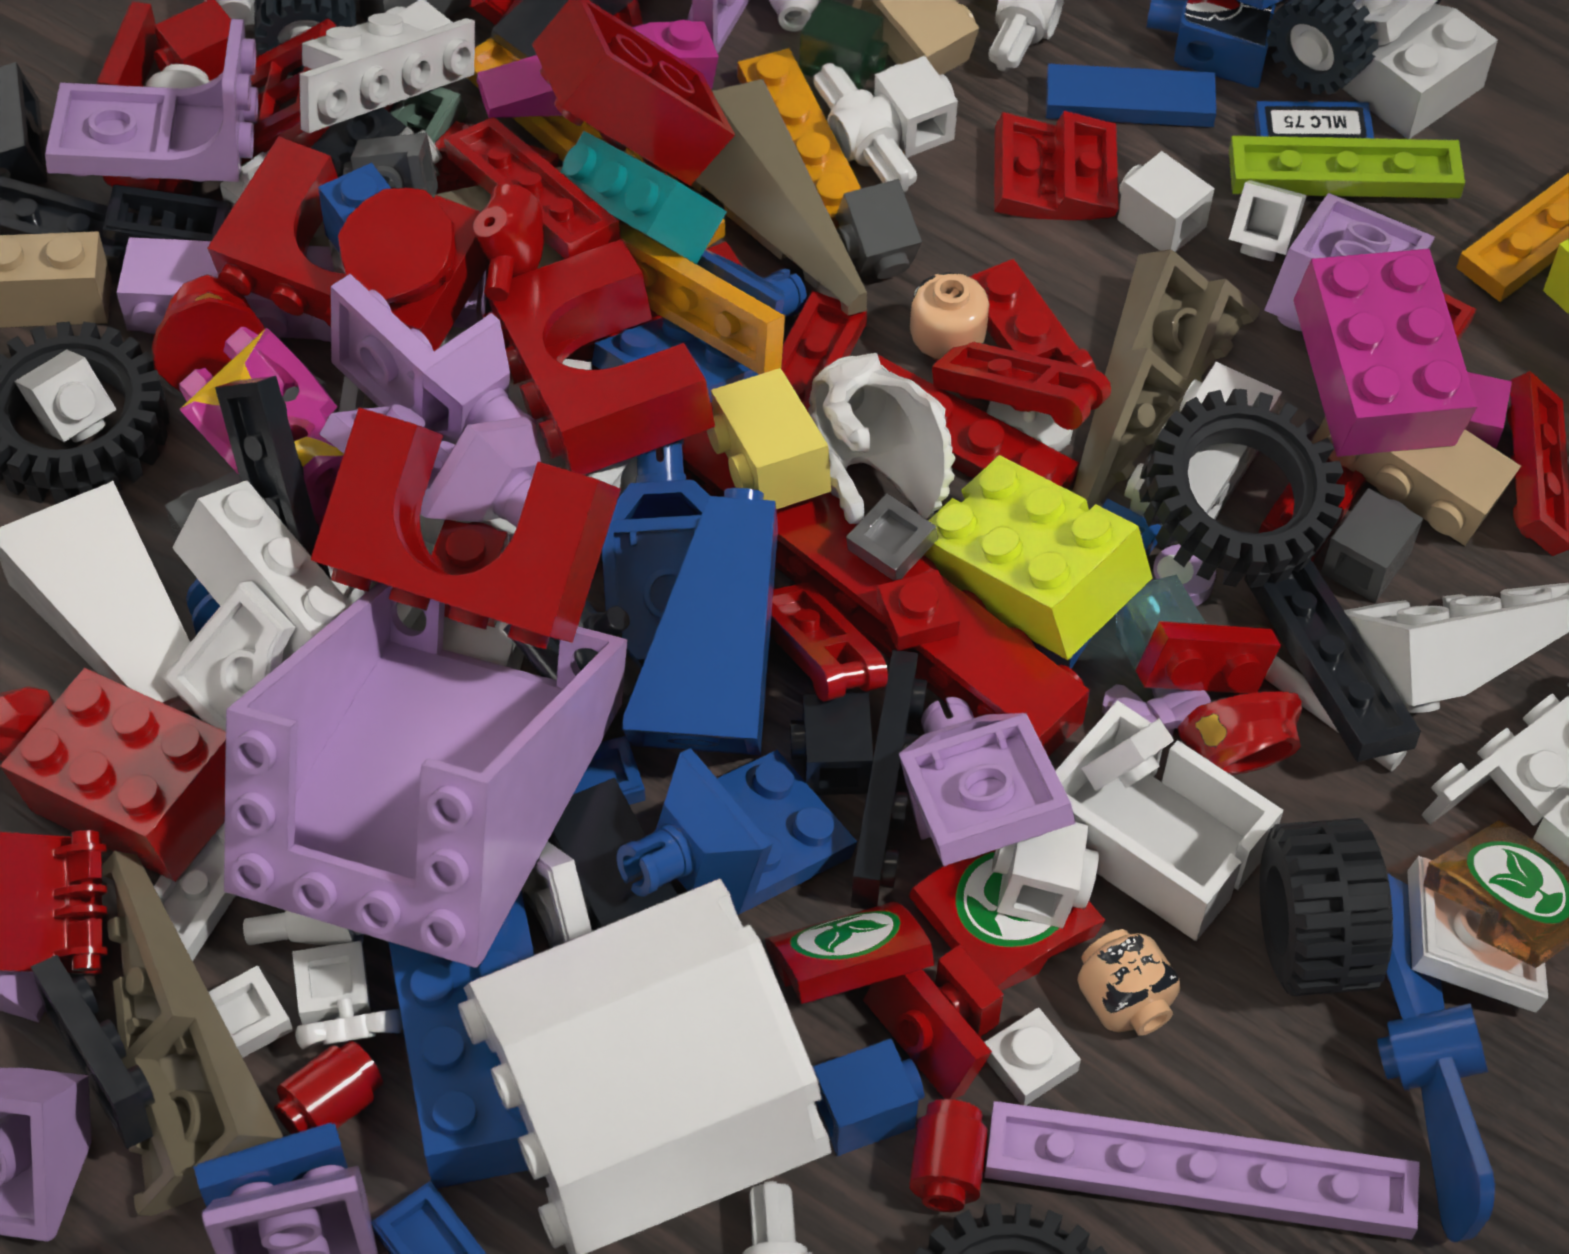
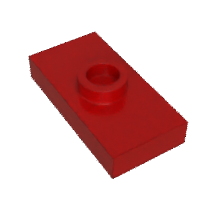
M923 969L873 983L863 999L944 1099L954 1100L964 1095L992 1053Z

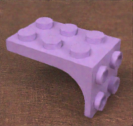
M231 19L224 71L217 78L204 85L193 88H159L60 83L45 152L47 173L71 174L80 177L101 175L123 176L134 179L167 178L189 179L195 182L209 180L239 182L242 158L253 157V123H257L258 88L251 87V75H255L256 42L255 39H245L244 19Z

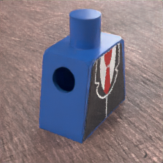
M1151 0L1146 28L1178 33L1174 61L1179 66L1199 72H1215L1216 77L1249 87L1259 88L1268 47L1267 37L1270 35V30L1267 28L1269 21L1273 19L1275 4L1260 10L1237 0Z

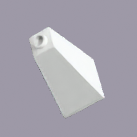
M114 481L0 527V562L9 585L98 674L190 716H197L162 678L190 644V641Z

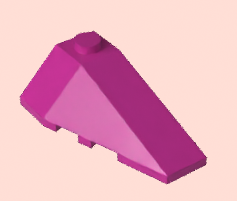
M704 21L650 22L633 27L639 33L702 72L712 90L719 56ZM537 55L478 72L477 84L488 118L563 116L554 105L557 98L552 87L540 74L542 65Z

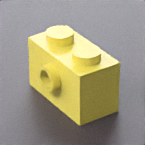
M781 368L711 390L713 417L716 427L708 429L707 433L714 451L717 454L726 453L730 474L736 488L754 489L763 492L764 500L776 501V509L831 492L828 444Z

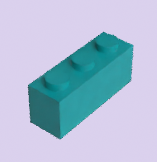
M583 131L576 145L567 153L563 168L560 171L612 216L695 264L700 260L727 213L724 209L675 179L586 131Z

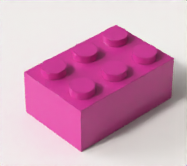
M1430 249L1311 259L1293 301L1336 456L1455 446L1478 406Z

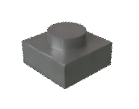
M886 494L846 536L850 552L895 581L904 577L938 540L937 527L889 494Z

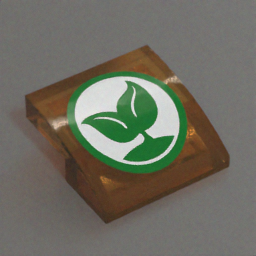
M1498 820L1428 863L1424 887L1482 915L1477 939L1535 968L1569 946V867L1544 846L1521 831Z

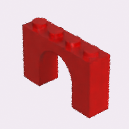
M278 136L207 249L217 270L219 280L231 286L241 295L256 294L273 301L276 306L291 315L301 316L305 313L325 321L331 327V286L346 277V273L325 270L306 258L310 241L323 221L318 187L338 178L330 155ZM438 195L434 199L438 201L453 221L455 228L456 253L451 268L453 275L448 282L444 281L433 294L417 302L388 303L392 313L409 329L415 328L426 336L434 351L440 348L490 263L473 230L474 220L481 211Z
M623 239L515 276L511 280L509 295L506 300L493 301L489 299L492 311L483 314V318L492 313L500 320L510 370V380L513 385L520 382L524 383L519 386L528 414L533 419H543V422L539 423V429L551 459L562 456L569 471L586 475L716 427L706 379L684 343L608 369L584 370L562 364L571 353L591 341L652 320L642 271Z
M358 407L310 560L333 567L330 580L349 587L369 592L372 580L392 586L388 599L427 611L431 599L451 605L447 618L486 630L490 618L510 624L511 627L507 637L532 646L546 649L550 637L573 643L621 489L599 479L537 461L517 528L505 550L493 562L477 571L461 575H451L442 569L429 554L423 541L420 526L423 498L443 435L417 424Z

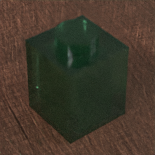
M820 0L800 32V70L804 75L814 78V75L822 70L823 65L833 63L836 67H842L856 88L862 90L871 74L881 72L887 59L889 45L883 42L884 17L834 0Z

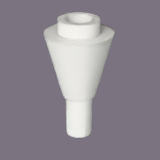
M287 910L283 913L246 918L243 922L244 937L248 945L290 939L291 942L331 946L361 941L363 944L364 938L363 933Z

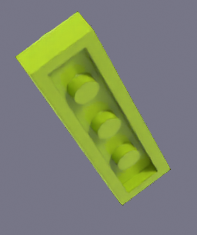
M1232 136L1229 147L1232 194H1242L1245 182L1250 180L1307 196H1326L1330 193L1335 196L1461 198L1465 186L1459 140Z

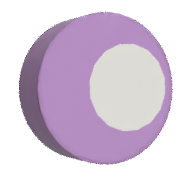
M1181 545L1169 546L1162 550L1154 561L1153 579L1151 580L1154 593L1166 604L1177 608H1192L1202 604L1211 595L1216 570L1210 580L1197 576L1196 574L1203 561L1193 555L1186 566L1183 567L1173 559Z

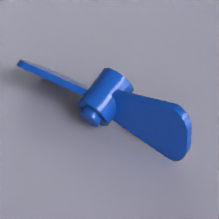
M1388 874L1393 912V941L1386 973L1402 1019L1387 1022L1390 1036L1377 1038L1379 1052L1387 1080L1400 1077L1404 1090L1421 1087L1441 1225L1446 1237L1451 1242L1471 1240L1479 1233L1491 1216L1495 1199V1182L1492 1167L1460 1078L1487 1073L1486 1059L1471 1003L1445 1009L1441 980L1412 970L1408 884Z

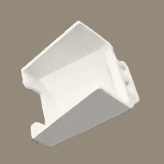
M720 879L472 981L464 987L468 1000L458 1004V1008L467 1033L473 1044L485 1040L491 1052H497L501 1065L491 1068L497 1091L507 1110L518 1106L529 1133L518 1138L525 1162L534 1180L546 1176L550 1187L546 1188L549 1203L538 1207L545 1231L554 1248L565 1244L569 1254L589 1253L831 1153L828 1134L823 1127L814 1102L821 1099L818 1081L762 943L751 925L742 927L734 909L730 893Z

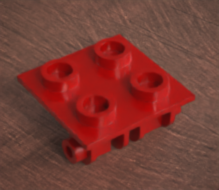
M74 831L71 833V837L0 832V971L32 972L31 966L57 955L70 974H102V957L107 956V948L102 947V916L107 914V906L102 905V895L107 894V886L102 885V855L107 853V845L102 844L99 831Z

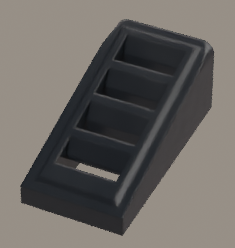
M113 184L103 226V237L124 244H128L129 237L212 241L231 211V202ZM129 208L139 211L137 223L126 222ZM152 215L162 218L161 227L151 225ZM176 223L186 226L185 230L175 229Z

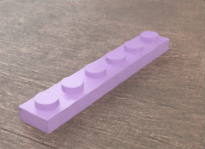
M996 1101L993 1104L984 1178L1411 1240L1418 1226L1420 1162Z

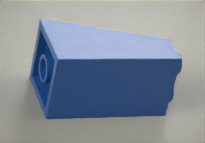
M730 488L724 491V497H708L623 716L622 729L631 746L677 750L691 748L693 751L761 756L778 536L776 501L764 500L763 492L747 488Z

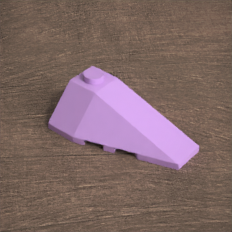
M0 1068V1235L49 1241L56 1236L91 1145L88 1075L32 1068Z

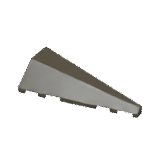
M760 79L712 91L735 136L691 186L699 193L706 190L724 204V209L727 211L726 215L780 260L788 257L803 269L804 279L814 288L822 285L840 300L841 309L844 313L852 315L867 311V292L764 80Z
M1172 249L1140 254L1136 261L1105 376L1111 384V395L1099 408L1095 409L1072 491L1087 500L1089 510L1095 504L1102 507V500L1115 484L1130 477L1135 470L1133 465L1135 459L1147 445L1154 444L1168 418L1176 410L1180 413L1182 400L1190 384L1195 379L1203 382L1201 377L1218 358L1226 357L1234 347L1231 340L1244 324L1254 322L1261 310L1227 279L1208 281Z
M114 851L103 863L102 871L104 877L115 881L118 917L112 918L107 923L109 940L121 943L124 977L113 981L117 1028L127 1057L121 1060L127 1069L136 1064L139 1065L155 1098V1103L145 1108L153 1137L129 1148L130 1152L140 1154L142 1157L145 1188L144 1192L134 1195V1205L137 1215L154 1216L202 1197L194 1167L197 1164L283 1138V1135L138 855Z

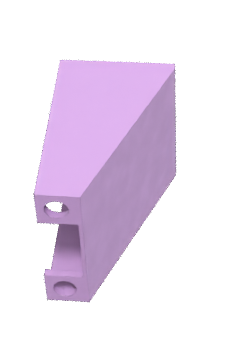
M378 582L369 592L361 596L226 709L224 892L477 968L484 960L622 705L627 639L577 627L573 643L563 640L559 642L557 680L443 650L445 603L431 599L427 611L423 610L426 616L425 629L419 631L412 630L401 622L397 613L398 602L388 599L392 586ZM590 648L597 651L598 654L580 670L576 662L577 650Z

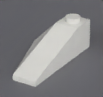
M1569 582L1504 589L1500 592L1501 599L1493 596H1465L1463 594L1442 596L1443 607H1410L1409 602L1403 600L1347 609L1344 612L1407 710L1411 713L1431 712L1440 709L1441 700L1465 696L1567 634L1569 632Z

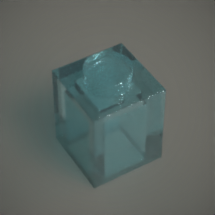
M1177 574L1149 581L1116 613V637L1135 671L1159 621L1206 624Z

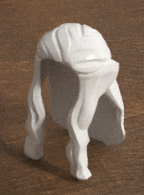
M877 353L839 358L820 371L813 379L809 398V414L828 444L831 493L840 499V508L844 510V516L848 523L859 524L864 518V501L845 470L849 465L859 463L868 464L878 470L914 505L920 516L925 519L931 518L934 515V511L941 509V501L949 495V484L954 480L955 476L951 469L955 456L952 453L951 434L945 426V408L942 404L925 392L914 381L888 371L880 364Z

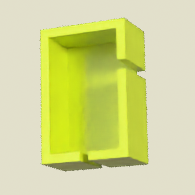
M1000 455L961 490L964 497L963 502L952 498L928 520L937 527L938 540L929 548L924 556L933 562L939 573L961 591L968 590L974 593L983 602L987 611L1005 625L1020 629L1032 641L1066 660L1070 659L1153 579L1138 525L1097 504L1089 510L1085 498Z

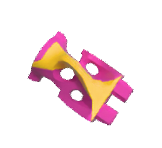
M240 327L225 341L223 351L229 356L231 361L219 373L213 376L206 368L195 369L179 384V389L187 401L180 408V411L238 473L215 387L232 381L277 376L282 397L286 390L295 386L298 387L299 393L296 399L288 402L285 401L287 417L298 458L303 466L304 480L314 517L320 529L344 453L319 433L330 414L337 408V405L307 367L268 328H265L257 335L246 327Z

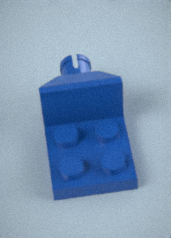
M706 249L697 263L698 266L780 312L785 317H791L800 313L806 303L807 293L803 281L796 273L789 276L790 270L781 269L773 272L768 277L761 278L745 267ZM664 317L633 329H627L620 334L596 342L592 358L594 366L599 369H608L684 343L706 379L710 402H712V389L759 375Z
M684 439L662 446V462L657 461L656 449L636 456L638 475L636 476V483H630L619 496L602 548L605 609L607 611L613 606L623 608L629 615L630 624L622 632V638L627 639V648L638 661H645L700 517L710 496L694 480H686L682 451Z
M689 748L679 754L654 833L638 841H631L620 846L617 851V865L626 884L644 875V879L633 883L631 888L636 895L641 897L655 892L658 887L674 879H678L688 892L720 879L730 893L736 914L739 915L850 859L857 841L778 750L716 778L696 753Z

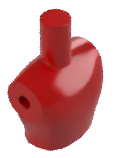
M515 184L495 186L492 189L489 203L479 213L473 223V230L478 242L490 261L484 294L493 301L506 300L509 295L512 278L537 269L543 254L542 207L530 191Z

